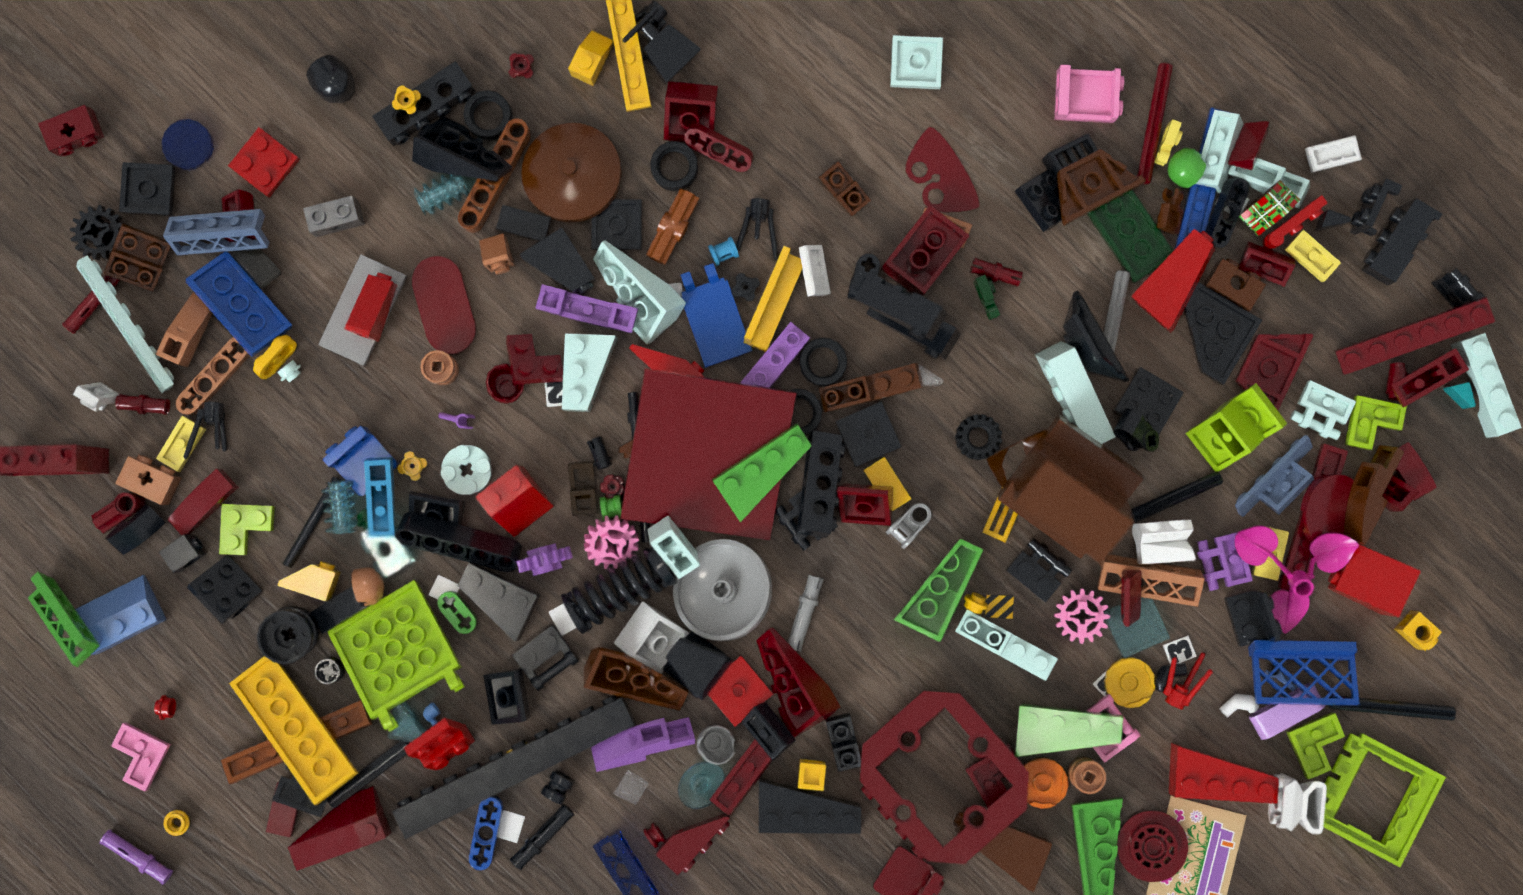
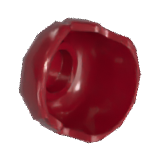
M508 364L496 365L488 372L486 388L494 400L504 404L513 403L523 394L525 384L513 385L511 368Z

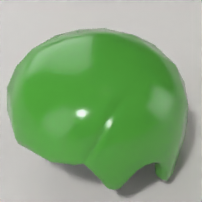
M1183 148L1175 152L1168 163L1167 171L1169 178L1181 188H1189L1196 184L1203 176L1206 168V163L1201 158L1202 154L1192 148Z

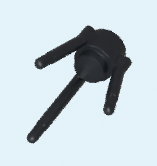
M652 1L649 6H645L635 16L636 22H639L628 32L622 41L626 43L645 23L647 24L650 21L661 31L667 23L664 20L668 14L667 11L659 3ZM643 54L642 57H643V60L645 61L647 58H646V56Z
M762 198L750 200V207H746V215L736 248L737 251L741 249L750 218L752 221H755L754 238L756 240L759 239L761 222H766V218H768L773 257L777 260L779 257L773 221L774 209L770 208L769 200Z
M204 402L203 409H197V418L186 446L184 459L189 457L202 419L205 420V424L214 425L215 449H220L221 439L222 451H227L223 403Z

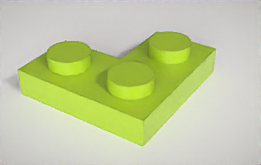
M1358 395L1354 396L1356 403L1351 412L1345 445L1373 450L1377 426L1402 431L1407 406L1402 407V405Z
M222 504L219 554L247 555L248 530L273 531L275 506Z
M1331 712L1286 731L1306 779L1309 780L1332 770L1322 746L1345 737L1336 713Z

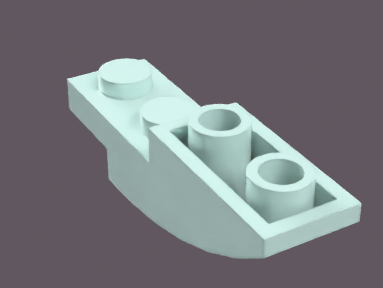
M966 610L955 630L960 635L1047 681L1058 658L969 610Z

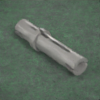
M808 575L803 595L799 597V608L787 641L794 650L800 652L815 606H818L819 601L817 599L824 579Z

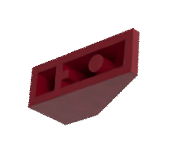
M1454 348L1423 364L1391 384L1390 387L1402 407H1405L1469 369L1458 350Z

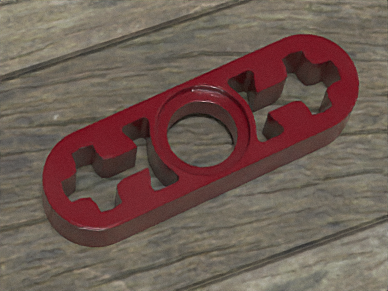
M702 124L690 125L685 133V143L693 150L738 172H745L750 168L753 161V153L749 148ZM695 133L700 134L698 140L693 139ZM710 138L708 146H705L707 139ZM714 143H721L725 146L726 151L717 153L712 145ZM730 149H732V150H733V153L731 154V157L729 158V157H727V156H728V154H729V152H730ZM741 155L745 157L742 163L738 162V158Z

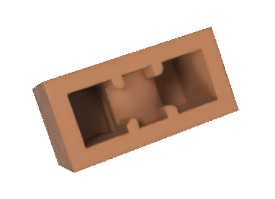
M138 454V457L128 456L115 484L160 505H169L181 477L174 475L175 470L168 466L161 465L159 468L153 465V460L144 455ZM148 474L153 479L152 483H149L150 480L146 478Z

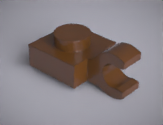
M1165 188L1162 198L1166 203L1161 204L1157 228L1169 234H1179L1184 212L1180 208V204L1184 197V191L1175 188V193L1172 197L1173 191Z

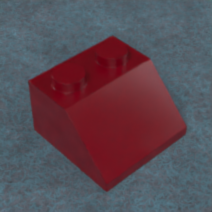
M668 81L665 96L664 140L685 142L684 136L688 127L696 123L702 124L714 131L718 86ZM695 133L693 139L698 140L700 134ZM710 138L707 139L705 144H709Z

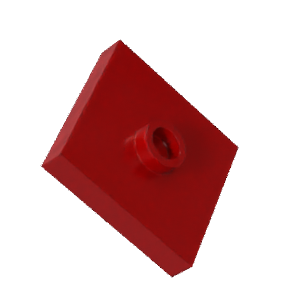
M742 655L731 663L727 671L709 693V697L734 727L755 706L765 702L773 695L772 691Z

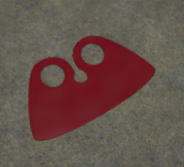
M932 127L927 128L912 149L905 169L908 177L915 183H925L932 178L933 174L940 176L939 182H932L924 188L922 193L924 204L927 207L931 205L939 212H962L979 208V199L974 185L957 155L937 130ZM916 162L925 163L927 166L926 175L923 177L914 176L912 173L913 164ZM932 189H940L943 192L944 199L941 203L933 204L929 201L928 194Z

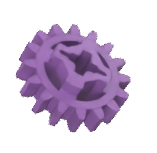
M555 543L526 551L528 558L516 562L519 573L532 570V574L535 576L563 568L561 561L573 557L570 546L557 549Z

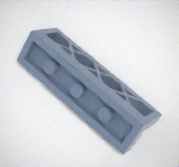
M261 209L169 217L163 237L176 255L268 248L270 243L261 230L265 217ZM255 235L257 240H252L245 236ZM222 238H230L236 242H229ZM204 239H205V240H207V241H209V242H212V244H207V243H204V242H202V241H200V240H204ZM182 241V242L187 243V244H189V245H188V246H181V245L179 244V242Z

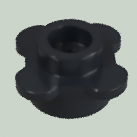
M744 273L738 274L736 276V285L732 288V295L745 298L749 302L755 299V290L760 285L759 280L746 277ZM747 285L748 289L745 290L743 286Z

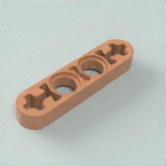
M234 337L223 346L178 396L176 408L180 413L195 415L197 409H202L203 403L208 402L250 356L245 350L243 353L237 352L233 356V358L237 359L234 362L232 358L225 355L227 352L233 355L237 350L235 344L238 342ZM224 359L228 362L229 369L227 372L220 374L216 366L220 360ZM205 378L210 379L212 382V388L208 392L201 391L199 386L201 380ZM193 389L197 394L203 396L202 399L196 397L192 401V405L194 406L192 409L184 408L186 406L184 400H191L196 395L192 393Z

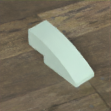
M1257 158L1253 170L1232 165L1228 172L1229 176L1244 179L1249 187L1261 193H1264L1281 180L1301 198L1294 206L1299 209L1310 188V180L1286 172V168Z

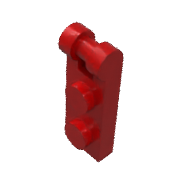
M1322 195L1314 199L1265 236L1262 241L1263 246L1269 250L1280 246L1284 242L1286 234L1289 233L1293 236L1304 227L1301 224L1308 218L1312 221L1323 213L1321 208L1328 202Z

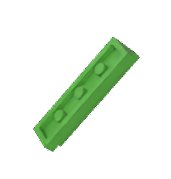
M37 572L30 578L37 589L28 599L72 665L79 667L100 645L55 579ZM43 596L47 604H41L39 599ZM53 613L57 617L58 621H52ZM64 629L66 630L70 638L63 637ZM76 646L83 649L77 656L74 653Z

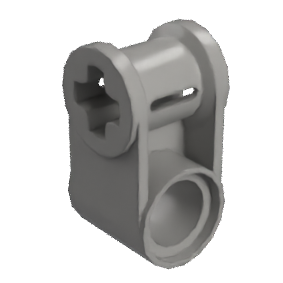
M915 503L902 516L897 518L885 533L891 534L901 543V548L905 549L930 521L931 510L923 503ZM922 507L926 511V517L922 521H915L912 516L914 509ZM897 529H901L907 536L904 537Z

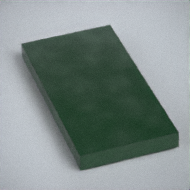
M1133 190L1087 214L1123 269L1130 273V279L1133 284L1157 269L1174 251Z

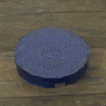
M190 119L178 120L171 124L164 132L162 138V151L166 159L174 166L185 170L201 167L205 161L207 162L210 159L214 148L213 138L207 128L201 123Z

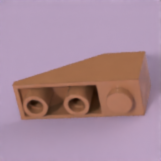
M194 291L167 329L155 354L184 367L189 366L213 314Z

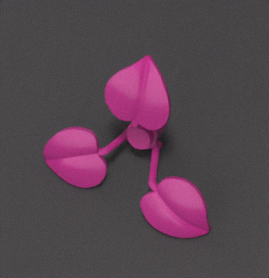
M1253 526L1239 531L1234 539L1236 551L1243 561L1250 565L1260 566L1265 563L1269 556L1286 574L1291 587L1289 591L1281 589L1271 595L1275 607L1272 609L1274 618L1279 621L1284 634L1292 630L1308 611L1310 604L1308 596L1314 590L1311 579L1314 578L1315 562L1321 571L1328 573L1339 571L1347 565L1353 553L1359 547V544L1347 535L1340 533L1322 534L1310 544L1309 549L1314 557L1310 560L1308 573L1301 570L1291 573L1272 553L1278 546V538L1271 528L1267 526Z

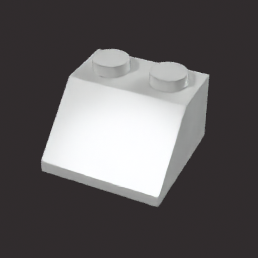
M642 601L614 641V644L627 655L662 674L663 668L668 661L666 659L667 654L680 638H685L689 632Z

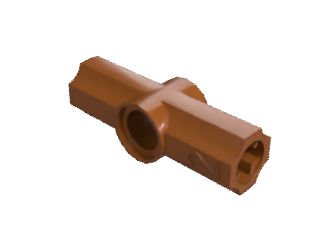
M680 188L669 211L665 212L658 225L657 234L646 254L647 257L660 264H667L677 242L682 240L688 228V221L698 204L699 197Z

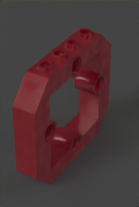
M923 691L862 744L860 782L864 786L861 790L870 801L875 798L880 804L877 809L886 820L891 817L897 824L894 829L903 840L908 837L914 844L911 849L920 860L925 857L927 861L966 864L1027 810L1029 772L960 693ZM946 709L970 736L968 749L971 754L980 759L988 757L1013 786L987 809L978 805L967 808L963 816L966 828L948 844L943 846L917 816L915 804L903 799L877 768L899 749L907 753L917 751L922 744V736L919 732ZM906 733H913L916 737L914 745L910 747L904 746L902 743V738ZM978 738H984L988 741L986 751L977 752L974 749V742ZM902 805H907L911 810V815L906 820H901L897 815L898 808ZM974 811H980L984 816V821L980 826L972 825L969 820L970 814Z

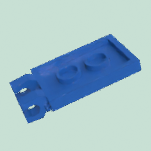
M714 263L704 266L709 283L695 287L690 271L681 274L686 290L681 292V298L686 302L684 309L705 368L752 352L751 346L743 343L746 331L727 280H724V277L719 279Z

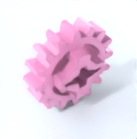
M605 516V522L596 519V527L588 526L589 534H584L586 542L584 543V549L587 552L588 559H594L596 566L602 562L604 569H607L609 564H613L614 569H617L618 563L626 562L627 557L631 559L634 555L633 551H638L639 548L636 542L639 541L638 534L635 533L634 525L629 526L628 520L624 519L620 522L618 516H615L613 520Z
M1080 588L1079 594L1070 590L1071 597L1067 598L1062 595L1064 603H1056L1055 605L1060 609V612L1054 613V617L1060 618V621L1055 625L1056 627L1063 626L1064 629L1061 634L1064 636L1069 633V640L1072 642L1076 637H1078L1080 644H1083L1086 637L1090 642H1093L1094 634L1102 636L1100 632L1101 627L1108 628L1103 623L1104 619L1110 618V615L1103 612L1108 608V605H1100L1103 598L1098 596L1094 599V591L1090 590L1088 595L1085 594L1083 588ZM1077 600L1076 606L1072 610H1066L1071 602ZM1087 600L1094 603L1098 611H1091L1087 607ZM1080 609H1083L1086 614L1090 615L1088 618H1084L1083 622L1080 623L1078 618L1070 616L1079 614ZM1065 620L1073 621L1076 624L1077 632L1071 630ZM1098 621L1093 629L1086 632L1087 626L1091 622Z

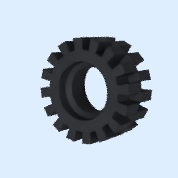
M975 414L966 418L956 430L955 440L957 441V448L970 459L982 460L994 455L1002 443L1000 425L992 417H987L984 414ZM976 427L983 428L988 434V441L982 447L974 446L969 440L971 430Z

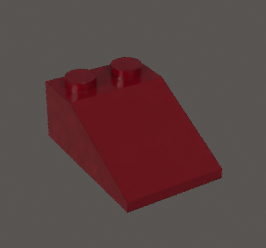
M929 205L884 263L881 270L913 294L914 292L924 296L970 235Z

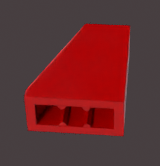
M377 272L376 276L368 274L347 320L345 330L379 342L397 288V284L391 281V276Z

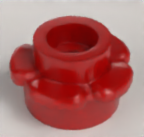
M162 695L160 700L155 702L154 712L156 715H159L160 720L172 718L175 715L176 700L174 698Z

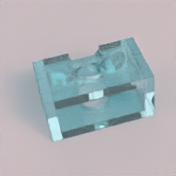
M368 529L360 534L363 539L360 541L363 549L367 554H373L376 559L373 562V566L385 578L395 575L416 562L408 547L399 543L395 536L369 537ZM385 542L391 547V552L386 557L380 552V546Z

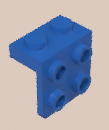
M354 426L344 435L346 437L344 441L340 444L335 443L326 450L325 453L327 455L322 460L328 467L335 468L359 496H365L364 460L367 458L392 457V455L367 427L360 426L357 428V426ZM393 458V470H394V469L397 468L398 463H397V461Z

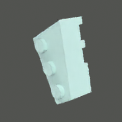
M565 334L562 410L575 412L591 411L604 372L618 340L616 335Z

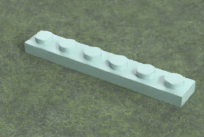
M88 255L78 260L77 269L160 392L164 393L171 389L174 385L172 373L167 367H162L158 361L160 357L155 355L156 349L153 346L149 347L143 339L145 338L143 330L138 324L134 325L129 318L131 313L124 303L120 304L115 297L117 295L116 290L110 282L104 281L100 275L102 270L95 260L91 261Z

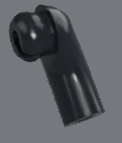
M1171 664L1160 667L1155 675V689L1159 692H1163L1167 685ZM1176 664L1174 677L1187 675L1186 664Z

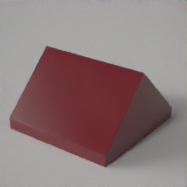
M847 483L838 486L837 493L841 522L891 526L893 487Z

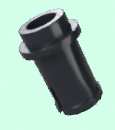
M602 437L589 440L587 445L595 461L593 463L594 467L597 466L598 470H602L611 466L612 457H609Z

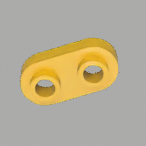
M289 335L276 337L266 352L255 360L254 373L261 379L271 377L294 353L297 343Z

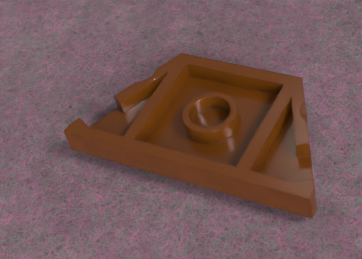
M1102 149L1072 163L1057 173L1062 224L1065 226L1141 186L1146 180L1141 175L1136 177L1127 171L1126 165L1112 159L1111 155Z

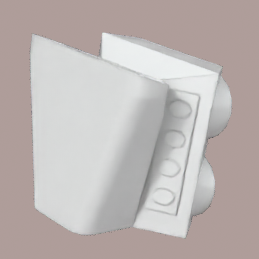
M1191 519L1133 524L1132 535L1136 544L1138 564L1196 560L1193 549L1187 542L1188 537L1194 530Z
M1283 773L1279 775L1274 774L1273 776L1279 778L1277 804L1269 803L1268 816L1270 824H1276L1277 828L1288 829L1292 832L1296 825L1300 823L1308 832L1320 834L1323 831L1326 785L1320 781L1298 784L1295 779Z

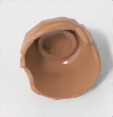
M370 567L353 570L352 587L357 602H366L364 606L375 605L382 599L385 589L382 576L377 570Z

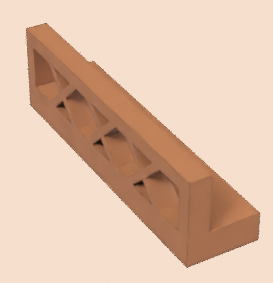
M1110 554L1102 564L1100 563L1101 573L1097 586L1098 590L1121 594V581L1115 585L1105 584L1107 572L1116 573L1121 577L1123 570H1140L1141 578L1147 583L1141 588V597L1198 607L1205 580L1199 569L1163 563L1138 564L1137 559ZM1163 581L1168 582L1172 589L1163 594L1158 593L1153 586ZM1185 586L1195 587L1193 598L1182 597L1179 590Z

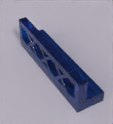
M619 829L592 846L623 895H630L631 884L637 885L644 895H660ZM611 842L617 852L616 858L606 856L601 847ZM609 861L615 862L614 868ZM618 863L625 864L631 874L630 879L618 876L616 873ZM623 882L628 883V889L625 887Z

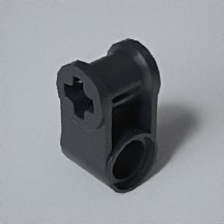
M867 253L858 259L850 282L848 299L855 300L856 294L869 273L878 276L880 262L875 255ZM870 260V265L874 266V268L866 272L865 267L861 266V263Z
M1129 408L1124 409L1113 430L1114 435L1130 451H1137L1139 449H1144L1148 452L1155 451L1159 445L1157 431L1150 426L1140 412Z

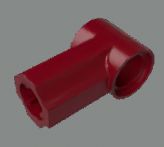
M120 493L115 497L114 501L91 515L92 522L97 529L106 534L122 520H127L135 515L145 505V499L136 493ZM129 497L133 501V506L130 510L126 505Z

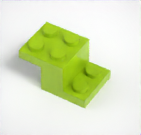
M1255 383L1219 406L1207 419L1188 430L1186 435L1214 471L1219 472L1251 453L1265 438L1282 429L1287 422Z

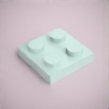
M893 35L890 87L940 89L943 38Z

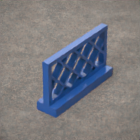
M1254 640L1249 645V657L1252 658L1255 704L1354 706L1360 704L1355 664L1356 642H1272L1269 640ZM1259 659L1269 660L1275 668L1267 675L1259 668ZM1286 660H1293L1301 668L1292 675L1282 664ZM1312 660H1318L1326 667L1319 676L1307 666ZM1336 661H1348L1349 671L1345 676L1333 667ZM1277 669L1289 679L1282 688L1270 678ZM1302 670L1314 679L1308 688L1296 679V676ZM1328 670L1340 680L1333 688L1321 679ZM1266 681L1277 691L1273 697H1262L1261 686ZM1291 682L1303 692L1298 698H1292L1284 691ZM1317 682L1328 692L1324 698H1317L1309 691ZM1344 683L1351 690V699L1342 698L1335 690Z

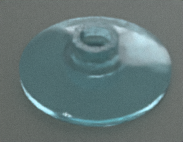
M707 761L699 762L687 769L678 785V795L682 803L692 809H702L711 805L710 798L725 780L722 769L718 765Z

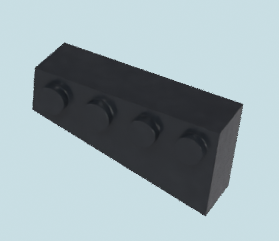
M759 778V833L861 834L860 803Z

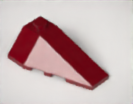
M773 627L756 640L765 669L770 671L774 682L771 685L772 691L777 693L781 707L778 708L780 716L794 737L824 721L841 708L825 681Z
M372 786L355 793L337 808L330 811L288 847L296 871L382 840L392 833L375 787Z

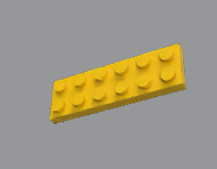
M264 656L229 683L314 805L321 803L358 774V771L281 664L272 662Z

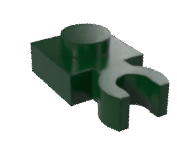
M985 275L976 278L973 284L982 305H984L988 319L991 320L999 317L1000 312L994 302L993 294L996 291L991 279L987 280Z

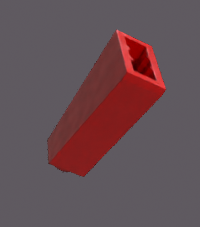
M1193 229L1131 296L1135 303L1170 333L1175 329L1215 251L1212 244L1214 240L1205 231L1199 233L1196 229Z

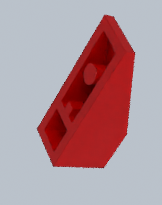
M632 344L629 347L650 369L705 378L702 375L705 370L695 361L690 364L685 359Z

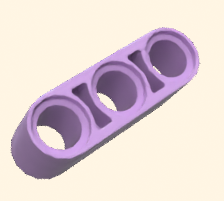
M1311 683L1305 684L1304 686L1308 688ZM1314 685L1309 691L1317 698H1321ZM1297 688L1288 694L1292 698H1298L1303 692ZM1268 704L1258 709L1255 713L1250 714L1249 719L1260 739L1265 740L1319 712L1326 705Z

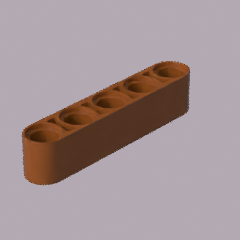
M512 119L507 123L493 149L499 156L505 149L513 151L509 159H504L512 166V171L498 181L492 182L477 178L459 212L458 221L467 232L476 233L483 228L530 140L531 131L522 119ZM515 128H524V134L522 136H512L513 130ZM483 192L488 193L489 198L487 202L482 204L477 202L479 194ZM470 214L477 215L475 224L471 226L466 225L465 220Z

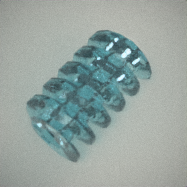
M441 174L440 184L433 178L431 179V188L425 183L422 184L423 192H420L416 187L413 188L415 198L425 216L426 210L431 215L435 214V206L440 210H444L443 201L452 206V197L459 202L462 201V192L468 197L470 191L462 176L450 174V179H447Z
M336 480L326 482L328 487L322 489L321 492L329 494V497L323 499L322 502L330 504V507L324 509L323 512L331 514V517L325 519L324 522L332 524V527L326 529L325 532L344 534L357 531L353 527L357 526L358 522L355 519H351L356 516L357 512L350 509L356 503L354 500L348 499L354 496L355 493L353 490L347 489L353 486V481Z

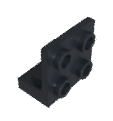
M1249 590L1224 598L1239 647L1249 645L1254 640L1281 641L1279 634H1282V629L1279 621L1274 618L1272 609L1275 607L1270 594L1267 595L1266 591Z

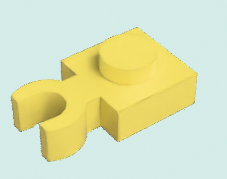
M1172 119L1167 124L1155 158V164L1164 166L1167 163L1172 147L1174 145L1177 146L1183 132L1179 130L1182 122Z

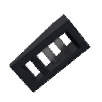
M1089 133L1049 152L1042 159L1047 170L1050 169L1057 178L1059 170L1078 161L1071 150L1072 148L1079 160L1086 157L1079 145L1081 143L1089 155L1097 151L1098 149ZM1063 153H1064L1065 156L1067 157V159H1068V161H1069V163H1070L1069 165L1067 164L1065 158L1063 157V155H1062Z

